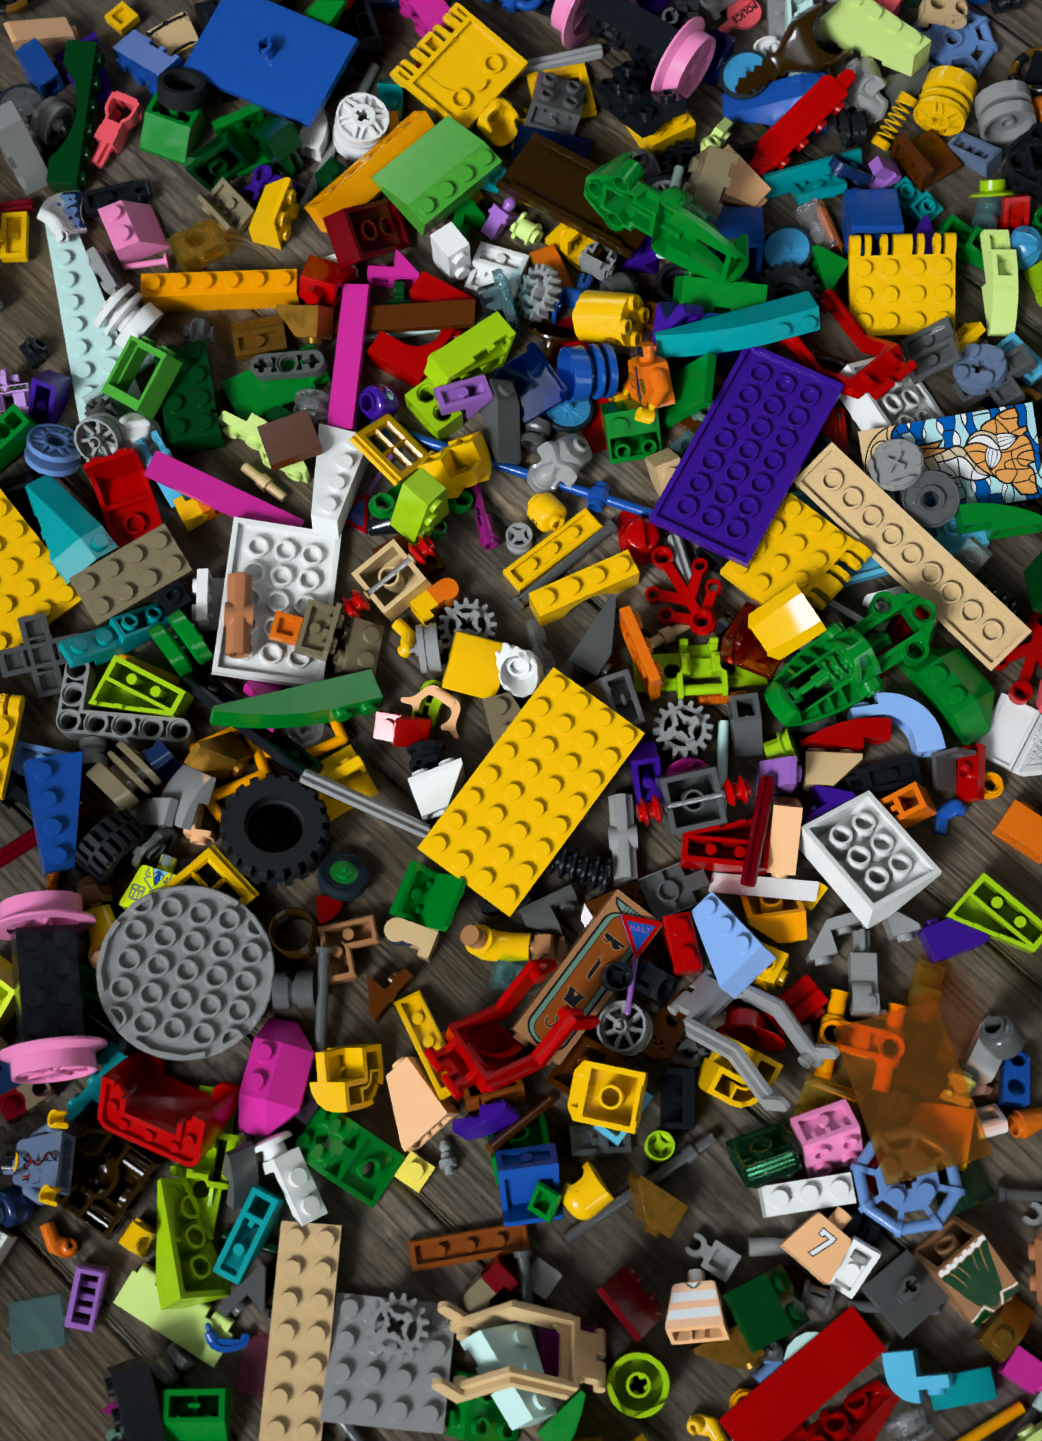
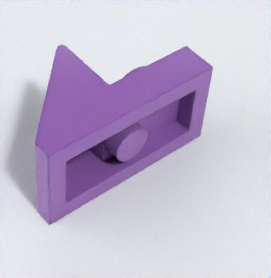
M485 374L434 388V396L442 415L464 410L466 418L470 419L493 399V394Z

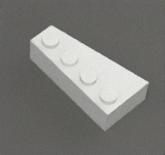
M320 423L318 439L323 454L316 456L311 508L312 528L315 534L339 539L369 460L349 441L357 432Z

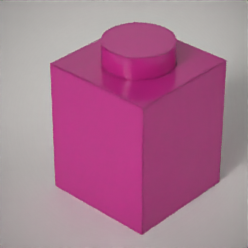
M1017 1345L1005 1362L1000 1361L995 1371L1024 1392L1034 1395L1036 1391H1042V1362Z

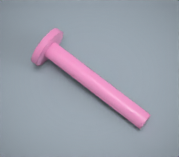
M164 253V258L123 264L124 270L165 265L169 269L171 268L169 254Z

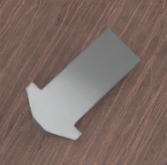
M990 1015L980 1021L958 1069L973 1076L972 1080L977 1083L976 1087L972 1088L969 1097L991 1094L993 1088L989 1087L988 1083L992 1082L1002 1060L996 1059L988 1052L979 1037L980 1029L983 1023L992 1017ZM951 1068L949 1073H955L956 1069Z

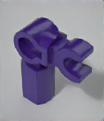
M261 164L255 168L254 176L250 180L251 184L243 187L240 193L245 198L248 195H254L251 198L253 206H257L265 185L284 177L279 174L274 175L270 166ZM292 182L293 189L296 190L297 199L300 195V186Z

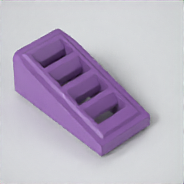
M81 1262L76 1266L64 1327L95 1332L111 1267L89 1262ZM85 1274L98 1276V1281L84 1278ZM82 1286L96 1289L95 1294L81 1291ZM78 1300L91 1301L93 1306L78 1304ZM75 1312L91 1314L90 1320L74 1317Z

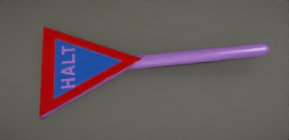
M391 453L387 457L390 462L394 458ZM380 471L366 494L353 502L345 522L346 525L365 535L367 531L366 521L369 497L383 476Z
M620 914L633 952L631 966L633 981L628 987L625 1014L630 1015L639 955L663 922Z

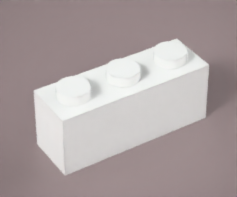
M851 1172L758 1187L763 1218L857 1203Z

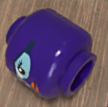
M370 385L362 391L359 406L367 418L378 420L386 414L394 416L399 406V399L396 391L390 385Z

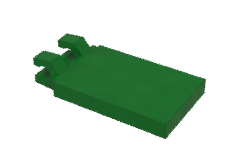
M311 343L300 348L299 351L316 349ZM285 361L282 370L291 371L295 366V361ZM263 363L262 368L258 369L260 372H264V368L268 366L266 363ZM248 369L221 382V385L237 417L247 421L251 413L265 420L266 413L272 407L282 406L288 409L301 401L303 402V400L308 399L307 395H305L310 394L308 391L329 382L330 378L326 370L319 377L260 381ZM301 389H306V390H302L305 394H296V395H298V396L295 397V393H296V392H297V393H302V392L299 391V390H301Z

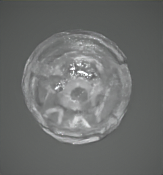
M309 388L301 389L295 393L294 402L296 405L293 407V414L308 409L313 424L327 422L330 395L328 393Z
M325 723L285 728L287 736L303 749L319 744L326 738Z
M917 1407L904 1412L884 1424L886 1431L891 1433L894 1438L892 1441H922L935 1432L932 1424L927 1423L925 1419L927 1413L924 1407H920V1411Z

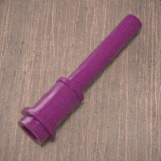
M477 483L470 487L478 516L475 518L480 535L478 542L484 550H491L498 546L500 538L495 533L492 515L487 513L480 483Z

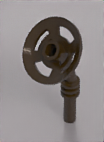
M529 323L527 329L533 335L543 339V345L545 346L539 372L535 375L533 381V395L527 415L528 418L538 417L540 401L543 394L547 391L550 382L548 375L555 348H558L559 343H570L578 340L575 332L570 329L547 323Z

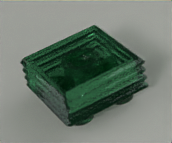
M780 1123L763 1127L725 1142L730 1156L729 1159L746 1188H762L767 1182L777 1178H790L795 1172L803 1168L798 1150Z

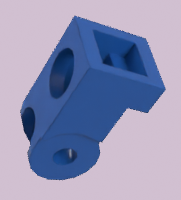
M1020 1052L1011 1059L1002 1060L999 1075V1093L996 1098V1103L999 1107L1024 1109L1030 1104V1056L1028 1052Z

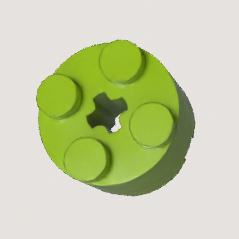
M642 1351L624 1353L613 1362L607 1374L606 1384L609 1397L614 1406L627 1416L634 1418L652 1416L663 1407L667 1400L670 1387L668 1373L663 1364L649 1353ZM636 1375L639 1379H646V1383L642 1385L643 1391L639 1393L636 1389L630 1390L629 1387L633 1383L632 1377Z

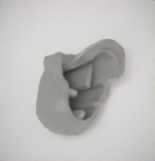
M855 58L845 66V69L853 70L856 77L855 81L846 90L848 96L843 100L846 104L843 108L848 109L855 106L856 110L862 109L863 113L860 114H865L866 124L872 126V124L883 119L888 108V100L879 92L880 89L885 88L887 82L882 77L877 63L872 58Z
M569 434L557 441H547L537 448V453L541 456L542 460L530 466L527 483L535 493H555L561 482L571 488L576 483L579 472L592 459V451L587 441L576 434Z

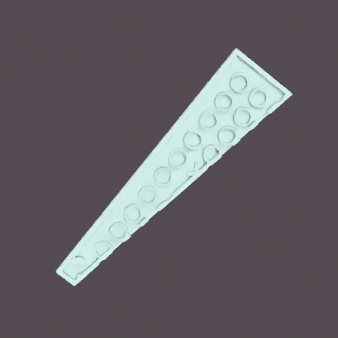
M45 224L80 423L86 418L84 414L86 410L81 405L79 399L107 381L122 349L115 344L118 337L117 330L109 336L104 334L109 322L100 329L93 325L100 312V308L105 303V299L95 273L89 266L90 260L86 254L80 234L69 235V241L60 244ZM134 378L127 394L139 400L141 392ZM105 395L103 399L107 400L110 396ZM110 397L117 406L118 414L116 416L118 420L127 413L137 412ZM86 430V436H92V435ZM158 446L149 451L151 456L154 455L156 450L160 451ZM143 453L139 454V456L145 468L147 469L148 466L145 463L146 458L144 457Z

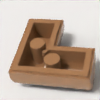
M374 914L318 927L321 947H333V953H330L329 984H343L357 979L352 950L380 944Z

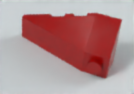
M875 1379L846 1397L844 1404L829 1413L826 1409L818 1414L820 1419L805 1428L803 1425L797 1427L783 1441H875L900 1397Z

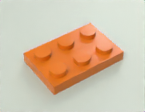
M630 605L619 609L620 631L649 701L660 698L661 688L664 687L662 681L664 677L663 670L658 661L655 663L651 655L653 647L648 637L644 638L641 629L643 624L639 614H633Z

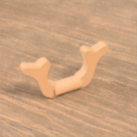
M428 685L413 696L401 697L402 703L410 704L414 711H418L424 697L428 695L434 696L451 709V716L445 723L441 724V730L449 731L454 739L459 737L456 730V722L460 713V704L455 697L436 685Z

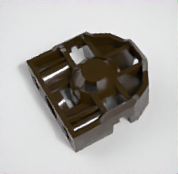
M89 1128L74 1136L76 1137L75 1150L82 1153L86 1158L83 1160L85 1161L83 1165H79L78 1170L73 1167L70 1195L56 1194L55 1199L59 1205L74 1214L80 1221L105 1239L111 1240L164 1163L131 1141L104 1129ZM121 1139L126 1142L127 1146L118 1159L109 1154V1151L116 1141ZM105 1158V1165L97 1166L93 1160ZM130 1159H131L132 1161H134L135 1163H137V1164H138L139 1166H141L142 1168H144V1169L146 1170V1172H145L143 1169H141L140 1167H138L136 1164H134L133 1162H131ZM124 1178L131 1185L122 1193L118 1203H115L108 1197L112 1196L119 1189ZM108 1188L106 1191L99 1193L100 1189ZM80 1192L86 1193L89 1198L81 1211L72 1206Z

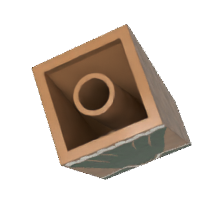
M953 1214L943 1224V1230L932 1232L910 1253L947 1294L949 1303L959 1315L977 1328L980 1324L988 1321L991 1314L1005 1302H1009L1021 1287L983 1233Z

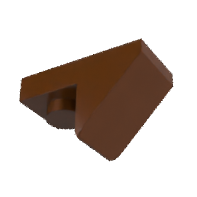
M403 968L401 972L396 970L386 981L388 985L386 989L382 988L370 976H367L370 1017L376 1023L382 1019L394 1005V1002L400 998L415 980L414 976L407 969Z

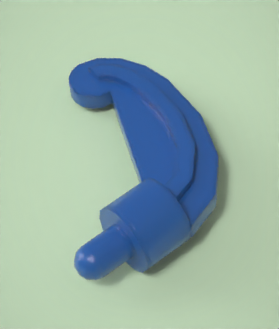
M209 1322L205 1324L207 1332L204 1335L207 1344L217 1352L230 1353L238 1351L249 1342V1334L243 1333L240 1339L219 1338L216 1329H212Z

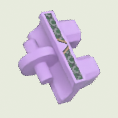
M7 368L0 370V384H2L0 386V412L7 410L5 398L13 397L14 404L21 409H28L31 391L30 384L12 385V383L20 382L19 374L10 375Z

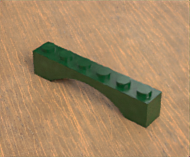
M67 39L63 63L75 85L77 110L74 124L67 139L49 158L46 182L53 193L66 191L83 192L84 186L88 184L86 167L87 162L91 161L92 156L91 147H89L90 139H93L95 135L93 118L98 113L96 96L97 91L100 92L101 90L100 68H104L105 64L104 53L101 52L97 42Z

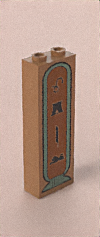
M619 889L614 890L558 963L557 968L550 974L511 1026L510 1030L515 1033L512 1038L519 1041L525 1048L530 1045L535 1049L560 1019L557 1012L565 1005H569L571 1008H580L584 1013L583 1016L597 1015L613 994V992L606 990L600 983L599 974L601 969L606 964L615 961H622L628 964L630 968L632 966L633 952L620 914L658 920ZM661 924V926L658 928V930H657L656 933L653 935V937L651 938V940L648 942V944L646 945V947L649 945V943H650V942L652 941V939L655 937V935H656L657 932L660 930V928L663 926V924ZM585 1030L573 1031L546 1065L550 1066L552 1063L560 1065Z

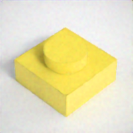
M410 1151L394 1176L420 1193L436 1168Z

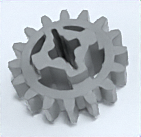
M537 263L535 268L529 267L528 275H522L524 281L523 283H518L520 292L515 296L519 298V301L516 303V307L520 308L519 315L533 322H541L542 318L547 319L548 311L554 312L553 304L554 302H559L557 293L562 291L561 288H558V284L561 282V278L557 277L559 272L551 266Z
M464 598L461 605L455 600L453 601V609L445 607L447 616H439V621L442 625L438 626V633L442 634L440 636L442 643L448 642L447 651H450L456 630L492 640L496 639V633L493 631L497 630V622H492L495 619L494 612L488 613L489 608L487 604L479 607L478 599H475L473 604H469L468 598ZM483 620L486 624V629L484 633L482 632V629L479 628L482 625ZM451 622L455 627L452 635L449 631Z
M679 699L677 706L674 707L671 702H668L667 711L662 708L659 709L658 714L661 718L654 717L653 724L657 727L652 729V735L659 736L655 740V745H664L662 749L663 754L671 751L672 759H675L677 754H681L682 758H687V755L691 753L696 758L698 756L697 749L706 751L707 745L705 742H711L712 735L709 732L713 730V725L706 724L710 720V715L701 714L703 711L702 705L695 709L693 708L692 700L686 706L683 704L682 699ZM670 718L672 726L664 732V725ZM678 725L681 726L682 729L688 728L687 735L684 734L682 730L677 731ZM701 728V736L695 741L693 733Z
M390 1293V1301L385 1302L382 1297H379L380 1306L378 1308L370 1305L369 1309L373 1316L372 1318L364 1317L363 1321L370 1325V1328L363 1330V1335L371 1336L372 1339L366 1345L368 1348L377 1347L374 1354L377 1358L385 1353L387 1363L392 1361L393 1356H397L399 1363H403L405 1354L414 1359L413 1350L415 1348L423 1351L424 1346L420 1340L421 1338H429V1333L423 1331V1328L429 1326L430 1321L421 1319L426 1310L424 1307L416 1309L418 1304L416 1298L408 1303L406 1293L402 1294L400 1300H396L394 1293ZM401 1307L410 1312L399 1314L395 1313L392 1308ZM383 1314L385 1318L383 1327L376 1333L378 1319ZM390 1316L398 1324L404 1323L401 1326L404 1340H401L400 1336L395 1332L389 1333L392 1330ZM417 1323L416 1335L410 1341L408 1338L410 1328ZM391 1341L399 1343L401 1348L391 1349L383 1344Z

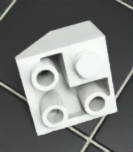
M454 758L445 759L438 764V767L430 770L427 768L419 769L412 773V777L407 778L423 822L442 816L459 793L466 778L461 758L456 760Z

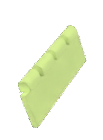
M146 1263L141 1266L138 1272L135 1270L131 1272L113 1302L213 1368L218 1363L223 1352H217L207 1344L204 1335L207 1332L205 1324L209 1322L212 1329H216L219 1338L232 1339L234 1336L230 1330L235 1320L230 1317H224L218 1309L214 1312L211 1319L207 1316L213 1306L207 1302L188 1308L161 1310L156 1284V1269Z

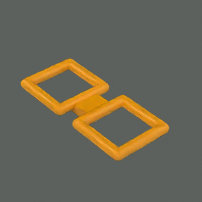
M329 722L335 737L305 750L313 757H317L346 744L349 738L342 722ZM233 727L225 728L219 732H216L203 739L191 743L189 746V751L191 752V750L194 748L197 742L218 735H222L231 731L236 736L242 733ZM278 728L284 734H286L283 728ZM244 736L250 751L254 754L253 758L258 771L219 788L215 784L210 800L217 801L235 793L241 784L245 785V787L249 786V779L258 776L259 781L266 779V774L272 773L267 762L272 760V757Z

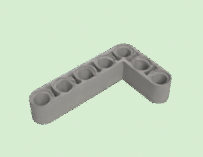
M68 662L66 663L56 725L68 739L79 741L83 737L100 736L107 739V743L117 744L121 740L126 745L152 747L156 739L159 738L167 748L181 750L188 749L190 744L195 742L196 734L188 721L182 718L91 710V705L88 703L94 693L96 681L94 668L90 663L71 668ZM86 668L83 675L75 676L79 669ZM82 694L79 701L71 703L74 695ZM77 720L74 728L66 729L70 721ZM105 722L102 730L94 731L96 724ZM125 725H132L128 733L121 734V729ZM160 727L156 735L148 736L151 728ZM179 730H187V733L183 738H175V735Z

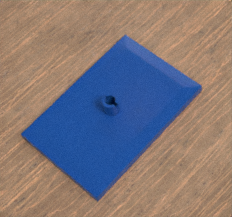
M221 0L183 68L192 69L200 73L204 77L206 84L311 130L360 42L356 37L268 0Z

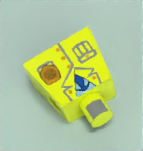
M162 854L156 868L142 865L121 898L119 905L126 910L141 897L161 890L176 876L173 874L178 859Z

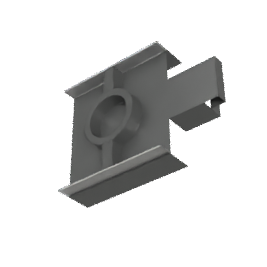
M679 862L638 879L641 882V890L653 917L661 922L664 916L683 913L695 908L698 903L693 893L710 885L704 869L685 876L682 868L679 867Z

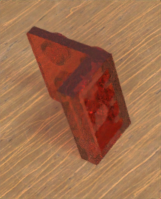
M746 601L723 636L720 660L766 679H772L783 659L777 660L767 656V652L753 631L748 628V614L756 609V605Z

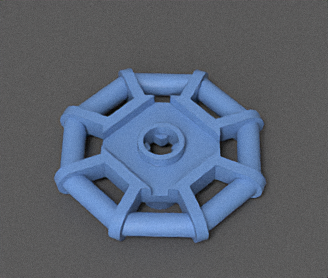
M968 9L967 21L969 22H967L965 27L950 29L946 25L929 23L932 27L927 32L921 31L923 29L922 26H917V19L912 27L931 40L929 60L933 59L936 64L928 62L930 65L928 72L938 66L965 64L968 68L962 69L970 73L972 77L979 78L991 57L998 52V44L994 41L989 26V18L987 16L982 17ZM977 30L981 32L983 40L978 39ZM951 38L952 41H957V43L949 44L947 40ZM976 50L983 51L977 61L972 57Z
M919 1123L884 1131L876 1129L872 1132L873 1136L856 1162L850 1166L860 1206L858 1210L861 1214L865 1213L892 1232L896 1238L933 1230L940 1232L944 1229L943 1224L958 1201L966 1193L962 1186L955 1155L957 1151L954 1146H948L920 1127L921 1124ZM912 1138L910 1148L891 1151L887 1145V1142ZM918 1140L940 1155L932 1160L916 1149ZM881 1146L886 1156L877 1169L868 1168L867 1166ZM943 1161L950 1186L942 1185L939 1182L936 1166ZM903 1172H909L910 1176L916 1177V1182L912 1183L911 1189H906L905 1184H899L898 1179L903 1177ZM866 1175L876 1178L879 1195L873 1199L870 1198ZM938 1191L948 1193L934 1214L929 1207ZM884 1201L898 1211L897 1221L875 1205ZM924 1210L928 1216L927 1219L903 1222L905 1213Z

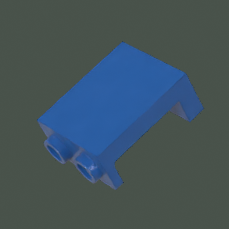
M555 1143L495 1151L504 1226L511 1227L547 1222L528 1210L527 1207L538 1181L543 1182L560 1193L559 1163ZM561 1201L553 1221L564 1218Z

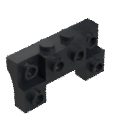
M635 61L623 62L622 65L612 68L613 78H604L599 83L591 85L594 101L642 138L653 135L668 120L686 114V98L674 89H664L654 95L643 86L647 84V70Z

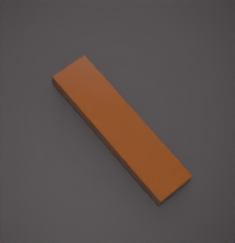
M503 1224L408 1241L412 1272L490 1259L498 1254L501 1257L513 1255V1251L531 1249L527 1224L505 1227Z

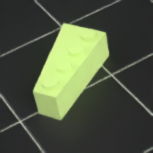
M840 0L820 18L819 40L824 42L831 40L838 43V47L844 50L851 47L853 50L860 52L861 57L880 60L883 66L910 77L929 60L931 40L873 0Z

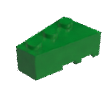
M685 271L684 276H675L672 302H676L678 305L682 303L697 304L702 306L705 313L725 314L765 303L768 285L750 283V279L739 278L731 284H725L709 278H701L700 275L691 271Z

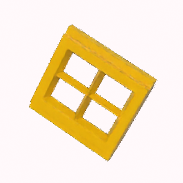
M584 63L542 70L543 72H550L568 80L579 78L580 83L586 85L585 104H583L580 119L597 116ZM538 71L526 73L531 100Z
M386 414L357 432L349 440L394 486L399 485L418 470L417 466L428 454L390 414ZM385 428L398 443L393 445L380 430ZM373 435L387 450L381 452L368 438ZM403 446L416 460L411 463L398 448ZM391 453L405 468L399 471L386 456Z
M213 844L162 888L166 889L170 886L182 885L190 877L200 886L209 887L196 873L206 863H209L222 877L211 888L218 890L227 882L241 897L238 900L245 907L259 895L255 888Z

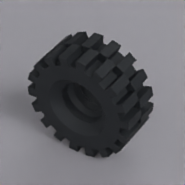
M789 262L783 263L782 268H779L778 264L773 265L772 271L767 268L763 272V276L760 275L757 280V284L768 285L766 302L776 300V296L781 293L794 295L809 291L818 305L820 301V285L816 284L817 278L815 275L809 277L810 270L806 267L801 271L799 270V264L795 263L794 268L789 267Z

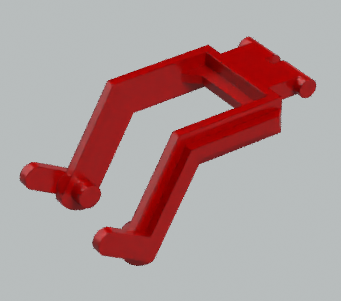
M826 289L820 294L819 308L825 313L829 311L861 353L875 356L874 360L851 378L822 369L798 336L769 344L770 348L775 352L785 346L798 364L845 384L842 394L859 399L867 392L870 393L874 400H879L895 386V382L902 381L917 368V364L911 359L906 363L904 362L903 350L898 343L867 335L835 291Z
M530 959L494 1005L449 1024L445 1037V1042L447 1043L445 1047L435 1050L431 1046L423 1052L437 1074L447 1072L442 1075L441 1080L455 1100L464 1096L465 1092L463 1090L474 1085L477 1086L482 1094L494 1092L543 1069L573 1031L591 1030L598 1026L600 1019L597 1015L583 1016L584 1013L580 1008H571L569 1005H565L557 1012L560 1019L530 1055L497 1070L487 1067L468 1040V1035L506 1019L534 984L542 983L547 977L545 973H551L557 968L558 964L554 959Z

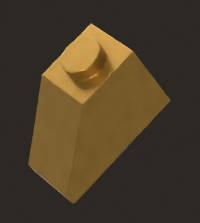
M276 305L277 312L295 337L306 338L307 344H322V340H332L334 308L319 305Z
M231 731L197 742L184 763L189 767L220 779H226L234 775L236 777L242 775L248 769L247 763L254 754Z
M630 1171L627 1177L635 1218L643 1222L644 1226L642 1229L655 1238H658L660 1234L671 1238L688 1206L643 1176Z
M1014 1295L1009 1302H1005L991 1314L989 1320L982 1325L972 1339L995 1360L1005 1362L1024 1338L1035 1312Z
M737 1323L728 1328L730 1340L701 1342L692 1347L694 1354L737 1369L744 1367L745 1371L761 1364L760 1357L765 1355L763 1349L753 1354L751 1353Z

